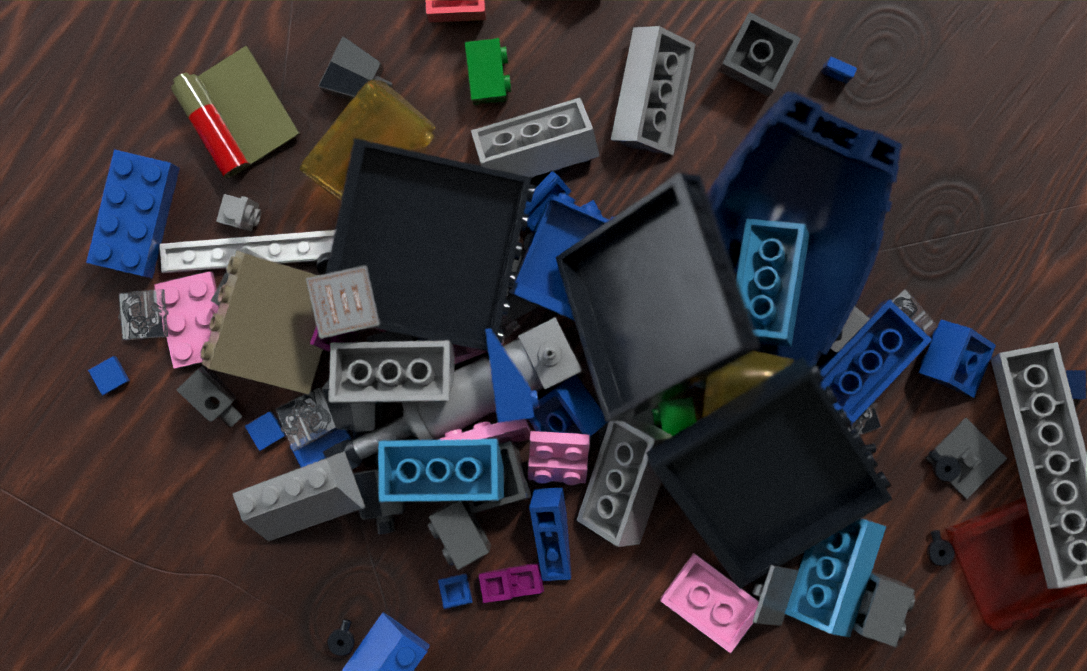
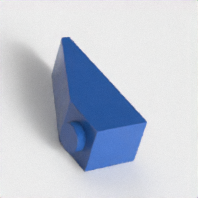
M491 328L485 329L498 423L534 418L533 409L538 408L536 390L531 391L528 381Z
M563 487L534 489L530 504V514L542 581L571 580L567 511Z

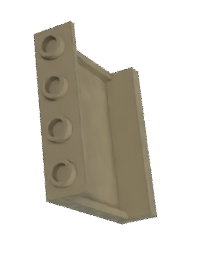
M236 250L235 256H232L228 262L227 273H229L227 283L222 285L219 291L218 301L220 305L217 314L214 313L210 320L209 329L211 335L209 341L204 343L201 350L202 364L212 370L309 394L323 349L310 344L317 324L306 278L318 275Z

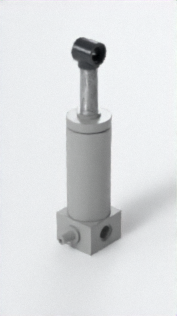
M556 318L519 335V339L504 346L528 381L531 391L536 390L537 392L543 388L547 389L582 371ZM487 354L454 371L450 401L401 402L404 408L403 417L401 416L385 424V426L383 425L370 433L368 432V434L355 440L346 439L322 451L325 459L345 452L352 470L360 466L364 458L378 452V441H401L412 434L418 437L419 440H438L444 438L445 433L449 431L461 430L495 413L496 407L489 355Z

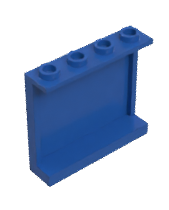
M559 193L558 197L550 196L516 274L513 289H510L509 293L575 321L556 257L608 222L609 219L600 216L602 211L589 205H585L582 208L574 204V198Z

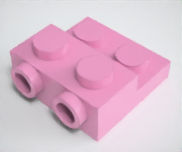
M531 431L528 480H535L542 484L550 481L564 482L568 485L586 483L590 435Z

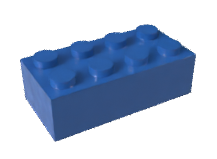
M114 149L86 263L153 279L160 244L162 243L180 170L179 167L170 162Z
M890 299L880 302L867 316L869 320L848 343L838 353L833 352L818 367V370L825 379L820 382V385L823 389L828 386L838 400L834 407L837 411L843 408L852 424L932 341Z

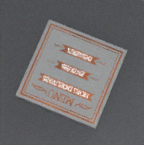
M366 266L306 278L320 338L380 325Z

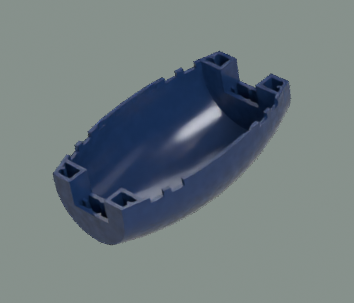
M786 92L759 119L734 150L707 193L733 271L741 253L746 219L805 224L809 232L792 346L784 347L759 343L761 349L694 384V386L730 401L802 357L810 367L817 363L822 354H827L845 326L872 270L885 232L882 230L886 212L891 210L892 202L889 201L892 184L897 182L901 143L876 131L860 129L821 110L823 105L795 92Z

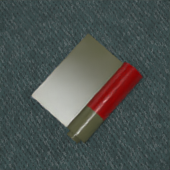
M244 46L199 76L182 73L173 80L172 92L224 178L240 173L300 135L248 46Z

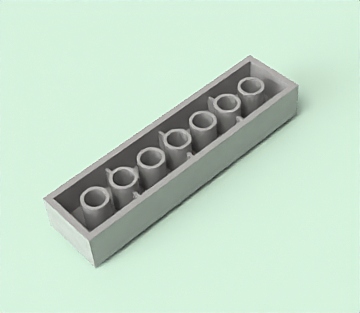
M1058 342L999 353L991 359L1047 587L1048 589L1087 583V453Z

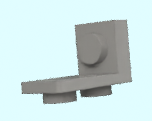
M224 194L216 222L252 232L253 226H257L260 221L261 210L258 209L259 204L248 197L242 196L237 198Z

